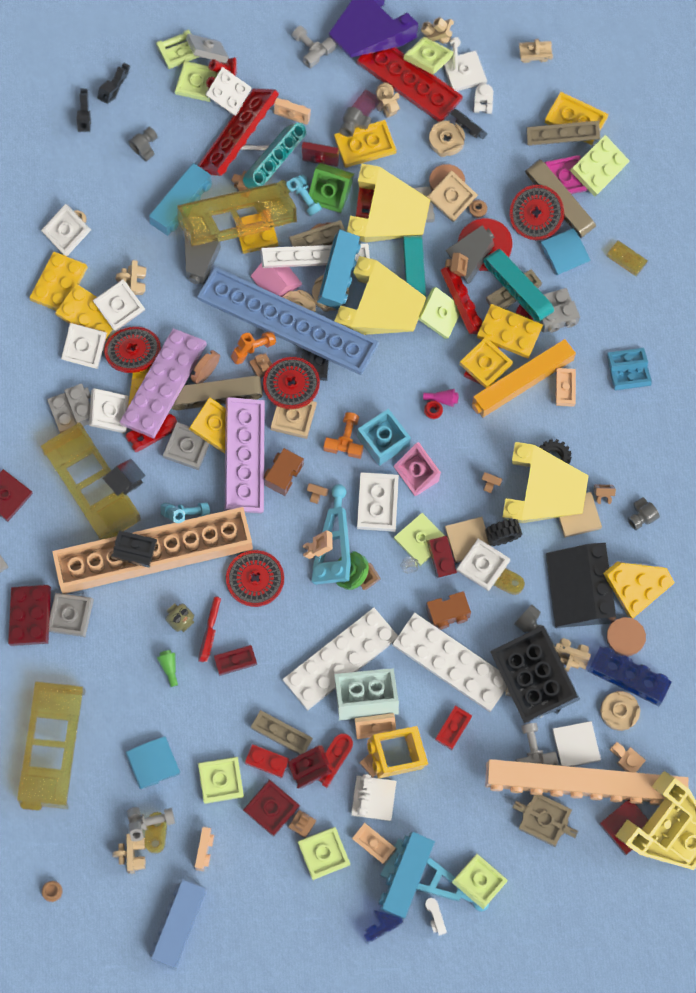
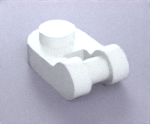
M481 84L475 91L474 113H479L480 111L492 114L493 89L487 84Z
M434 898L427 899L425 903L426 909L432 913L434 919L430 921L433 932H438L439 935L446 934V928L437 901Z

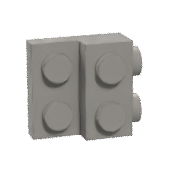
M567 288L543 294L554 307V312L539 322L543 324V333H553L560 328H571L577 325L580 315L575 302L570 298Z
M82 384L65 389L63 394L47 399L60 435L89 425L90 403L88 399L91 398L88 387L84 388Z

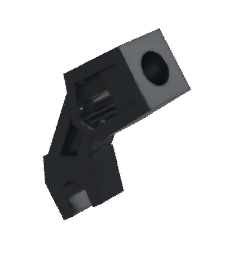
M123 63L122 68H117L111 82L107 80L99 87L98 100L108 104L116 98L120 86L127 78L130 65Z
M88 88L80 89V111H77L78 132L91 131Z

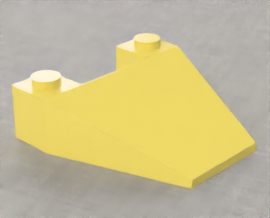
M362 163L358 184L360 188L375 190L368 219L350 216L347 232L360 236L359 241L365 243L403 238V236L423 235L430 199L381 167Z
M359 256L353 273L358 282L365 283L367 286L358 309L340 306L335 322L363 335L413 332L426 297L377 260Z
M515 442L512 463L514 465L530 467L525 501L506 498L503 520L516 519L519 523H527L582 514L589 476L536 445Z
M663 771L652 786L665 797L658 809L642 830L627 819L615 836L640 855L694 870L696 868V800L685 785Z

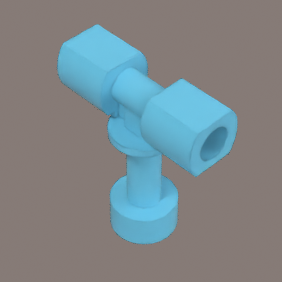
M302 174L288 181L287 187L292 192L297 190L296 195L301 194L309 207L306 211L309 216H312L320 211L322 207L319 202L315 204L306 190L308 188V179Z
M170 503L161 504V515L176 523H181L185 521V516L198 515L199 517L210 515V508L208 503H198L197 507L183 508L182 504L176 507Z

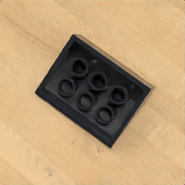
M606 543L585 544L546 553L555 628L612 624L616 619L613 590L603 574L609 569Z
M544 625L490 651L524 723L581 700Z

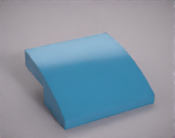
M574 228L540 242L546 258L550 259L556 275L591 261Z
M644 348L607 353L614 390L651 386L652 379L648 370V359Z
M166 736L140 745L125 753L140 789L156 785L162 780L180 774Z

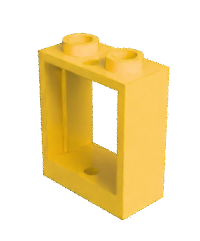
M417 726L375 734L367 740V749L373 759L372 767L374 772L377 773L378 779L422 770L428 765ZM405 736L412 763L387 767L380 741Z

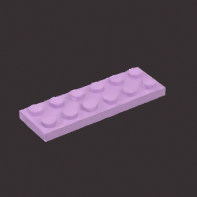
M173 328L123 415L120 424L155 438L207 345L206 341Z
M229 397L226 399L224 511L243 507L244 512L248 513L264 512L265 400Z

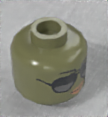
M174 603L167 610L166 621L176 632H184L194 623V614L184 603L178 606Z

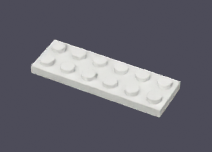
M372 608L283 678V682L308 711L336 689L335 674L359 671L393 644L398 635L378 611Z
M416 613L412 615L392 644L393 647L488 712L492 711L506 690L507 686L497 668Z

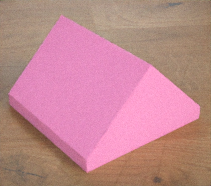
M261 263L251 275L252 280L257 286L280 297L302 285V282L290 267L262 268Z
M419 442L394 465V468L414 496L439 482L441 472Z

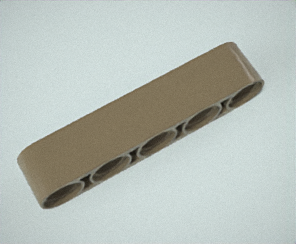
M541 159L525 170L526 175L534 185L547 186L560 196L564 205V220L571 229L574 228L580 238L596 227L592 218Z
M258 376L184 385L171 409L186 410L200 408L204 406L209 398H212L221 405L226 404L228 397L257 400L263 397L261 379Z

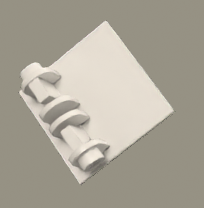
M222 67L205 94L207 98L212 99L217 105L219 104L220 107L225 108L230 114L232 113L236 116L251 87Z
M367 774L357 776L351 815L391 821L396 781L371 778V775Z

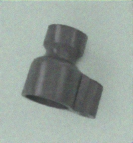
M348 107L343 116L344 123L339 131L343 136L352 137L356 127L368 129L371 118L363 115L355 107Z
M147 127L143 134H136L128 143L131 149L147 162L154 156V151L149 142L155 141L158 136L151 127Z
M642 497L633 503L638 514L628 517V522L634 530H638L642 527V524L648 525L659 519L660 515L656 507Z
M531 605L515 622V625L525 633L531 632L542 626L537 624V619L541 612Z

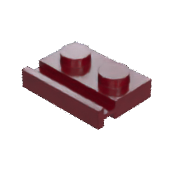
M322 745L316 746L288 761L292 776L297 782V789L304 788L332 773V770L328 767L329 762Z

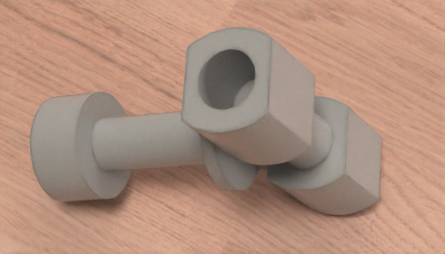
M298 26L293 31L292 37L297 42L303 41L310 48L309 53L303 57V63L311 69L319 63L322 55L328 56L333 52L337 44L330 37L321 44L319 42L314 43L306 35L307 31L302 26Z
M537 723L522 725V733L527 734L530 752L527 753V757L519 758L515 761L557 765L556 752L543 754L542 750L538 751L535 732L538 731Z
M137 807L127 810L131 841L134 842L144 838L143 829L147 830L149 825L166 822L167 826L175 824L172 808L164 809V814L145 818L144 814L141 816L140 809Z

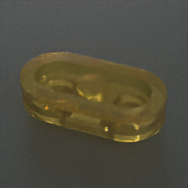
M505 568L501 576L494 583V586L509 594L517 595L523 591L525 582L520 575ZM512 581H517L518 585H512Z
M154 812L151 815H149V817L160 815L162 813ZM162 822L159 827H155L154 824L147 826L145 847L152 854H158L165 848L166 822ZM155 840L159 841L157 847L152 846V842Z

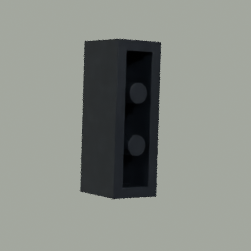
M129 459L112 469L103 477V480L119 496L122 493L127 495L129 492L137 489L144 483L142 479L146 475L132 459Z

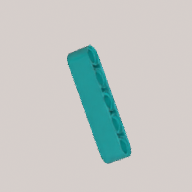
M302 123L286 126L243 176V184L246 188L253 189L263 186L305 137L306 128Z
M422 235L403 236L405 282L426 297Z
M497 249L483 259L484 265L535 321L540 322L554 312L551 302L501 249Z

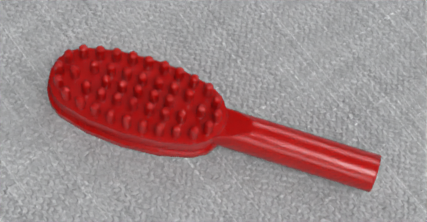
M219 597L213 598L198 662H207L208 655H210L216 630L212 627L215 624L221 602Z

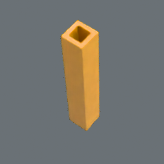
M566 339L562 340L473 396L472 408L477 414L480 413L482 417L487 416L555 373L557 368H563L574 361L576 352Z

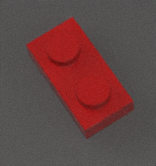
M455 705L435 741L453 750L473 715Z
M252 744L245 764L282 778L289 758Z

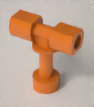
M265 332L261 335L260 339L254 340L250 333L242 334L237 343L238 347L234 349L231 358L235 364L243 363L248 353H254L255 348L262 345L265 347L275 345V335L271 332Z
M345 413L343 422L346 423L343 436H340L338 440L326 437L324 451L335 454L338 451L346 452L349 457L361 459L363 445L353 443V440L350 438L353 426L358 425L359 416L357 414Z

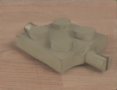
M534 795L532 801L527 806L515 801L513 808L523 813V820L518 830L553 847H556L559 838L564 833L576 838L578 830L567 826L572 809L543 795Z

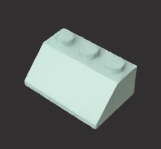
M394 668L335 674L339 720L394 713V715L399 714V700Z

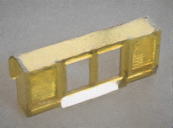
M285 180L177 205L178 222L191 246L217 240L221 242L297 222V209L289 195L291 191L288 189ZM254 206L262 221L244 225L236 210ZM230 212L237 227L219 231L212 216Z
M80 422L41 445L43 454L47 456L96 532L99 540L116 537L119 530L124 531L141 521L140 514L128 495L122 493L117 496L113 492L90 506L82 494L81 489L107 475L111 469ZM94 454L103 469L76 484L67 468Z
M35 682L17 801L22 809L37 811L41 810L42 807L68 809L67 799L82 696L86 692L84 687ZM37 718L68 721L65 742L34 739ZM33 745L64 748L61 769L30 766Z

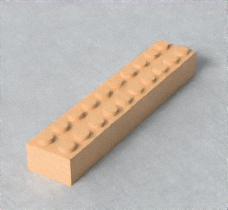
M240 507L185 520L181 523H171L133 532V534L157 539L150 568L112 559L111 555L117 536L52 552L60 589L63 594L253 550L244 508Z

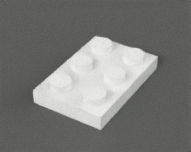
M360 473L357 529L396 531L399 475Z

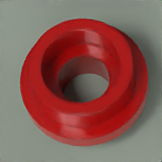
M430 401L425 405L424 413L430 419H438L443 413V407L437 401ZM430 409H436L437 412L432 413Z

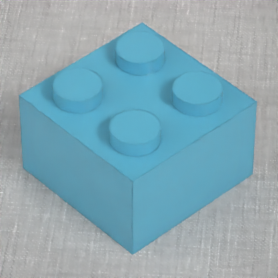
M389 408L357 430V438L379 466L410 446L411 437Z

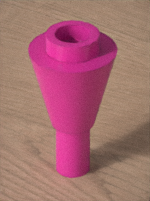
M455 389L423 394V400L437 401L451 407L458 404L459 394L455 392Z

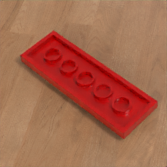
M397 48L364 54L357 60L358 65L383 83L390 84L394 91L438 122L443 121L463 99V95L435 75L404 60V53Z
M252 89L236 116L233 115L198 166L211 175L222 176L227 171L230 163L237 157L239 150L246 144L249 136L256 130L259 122L266 116V112L275 103L276 98L279 96L277 90Z

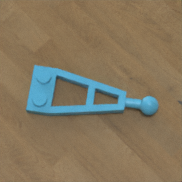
M341 484L333 486L331 494L334 497V508L328 510L322 532L328 530L332 533V540L340 539L342 561L323 563L325 554L319 557L315 556L312 573V583L315 585L349 581L351 559L346 510L341 507L342 499L346 496L347 491ZM338 516L339 531H332L335 517Z
M398 838L394 846L397 850L386 862L380 874L381 877L388 879L390 873L394 874L396 868L394 861L397 855H401L404 847L401 846L403 840ZM429 857L427 865L437 872L430 886L419 883L416 890L458 902L463 898L473 903L474 908L478 911H485L489 907L488 904L482 909L459 888L456 894L437 889L436 887L442 876L451 883L456 877Z

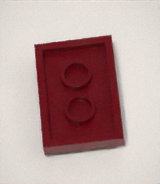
M49 585L11 587L8 639L10 646L49 643L51 587Z

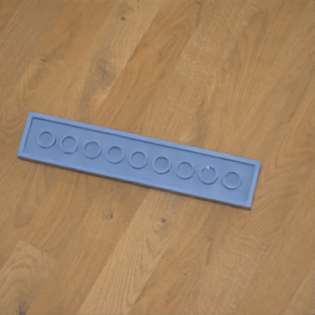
M217 267L214 268L197 296L198 300L266 332H271L279 338L359 375H362L379 345L378 341Z

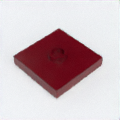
M303 142L302 159L306 162L338 167L339 148Z
M3 469L0 472V516L8 522L31 497L33 492Z
M269 779L243 811L274 837L298 810L300 805Z
M629 799L599 823L625 856L633 849L615 835L627 819L641 830L649 821L636 804L630 803Z

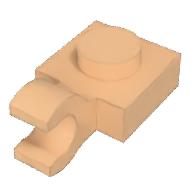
M618 742L610 749L613 754L620 758L617 764L626 772L636 773L646 761L631 747L626 751Z

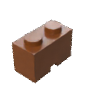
M283 448L281 453L278 452L273 460L274 465L271 469H267L264 478L265 486L286 496L293 484L291 482L292 477H297L304 465V458Z
M464 591L449 595V600L442 601V598L426 603L430 622L439 630L449 627L451 623H464L468 621L471 615Z

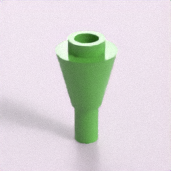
M171 650L160 652L157 660L168 676L170 687L178 686L175 675L176 653H171Z

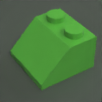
M320 163L314 171L309 191L310 197L315 204L319 202L323 208L342 213L351 189L354 173Z

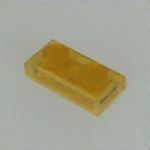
M619 240L607 253L608 258L636 277L648 262V260Z

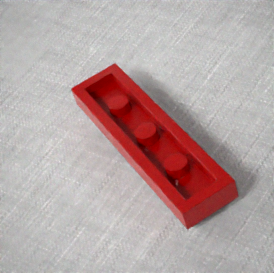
M444 267L440 271L468 333L478 334L482 326V320L476 313L475 305L468 295V289L463 284L461 276L453 273L450 267Z

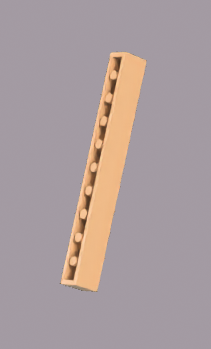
M491 759L486 763L485 787L491 788V791L511 789L510 792L512 793L531 791L530 794L542 795L544 792L550 793V796L562 797L563 794H567L571 798L580 799L583 796H589L591 800L610 798L612 802H622V800L629 799L632 804H641L642 801L650 802V805L660 806L665 799L662 794L652 787L660 776L656 774ZM673 776L688 788V777Z

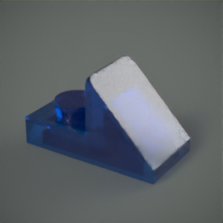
M373 910V914L380 926L377 927L374 924L367 928L363 938L366 944H369L401 926L403 920L402 918Z

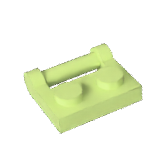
M189 30L183 31V34L163 42L161 40L156 42V46L168 69L181 65L184 61L188 62L199 58V56L193 54L186 40L187 34H191ZM186 40V42H184V43H181V44L176 45V46H174V47L165 49V48H167V47H170V46H172V45H175V44H177V43H180V42Z

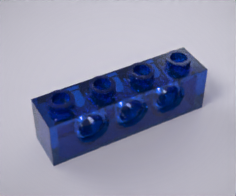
M599 647L588 670L589 673L654 705H661L672 683L666 675L656 674L645 665H637L632 662L631 658L615 654V651L611 648ZM608 663H615L617 665V669H610L608 667ZM626 672H633L635 674V678H628ZM644 680H650L653 683V687L645 686Z

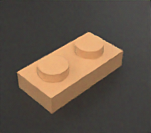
M276 99L274 114L308 125L311 109L303 105L291 103L288 100Z
M557 368L556 406L575 407L576 369Z
M394 713L355 718L357 739L370 738L375 734L395 731Z
M366 823L362 825L352 838L384 865L397 850V848Z
M202 828L195 864L197 871L204 872L205 866L209 867L211 855L207 853L209 846L212 847L214 842V834H211V828Z

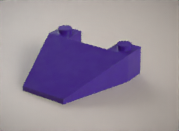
M352 0L329 32V37L351 58L409 43L417 38L418 22L408 12L393 20L381 8L384 6L385 0Z

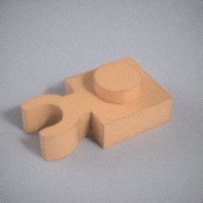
M326 530L313 537L312 543H305L303 548L308 551L303 556L311 559L315 555L319 557L331 551L332 533Z

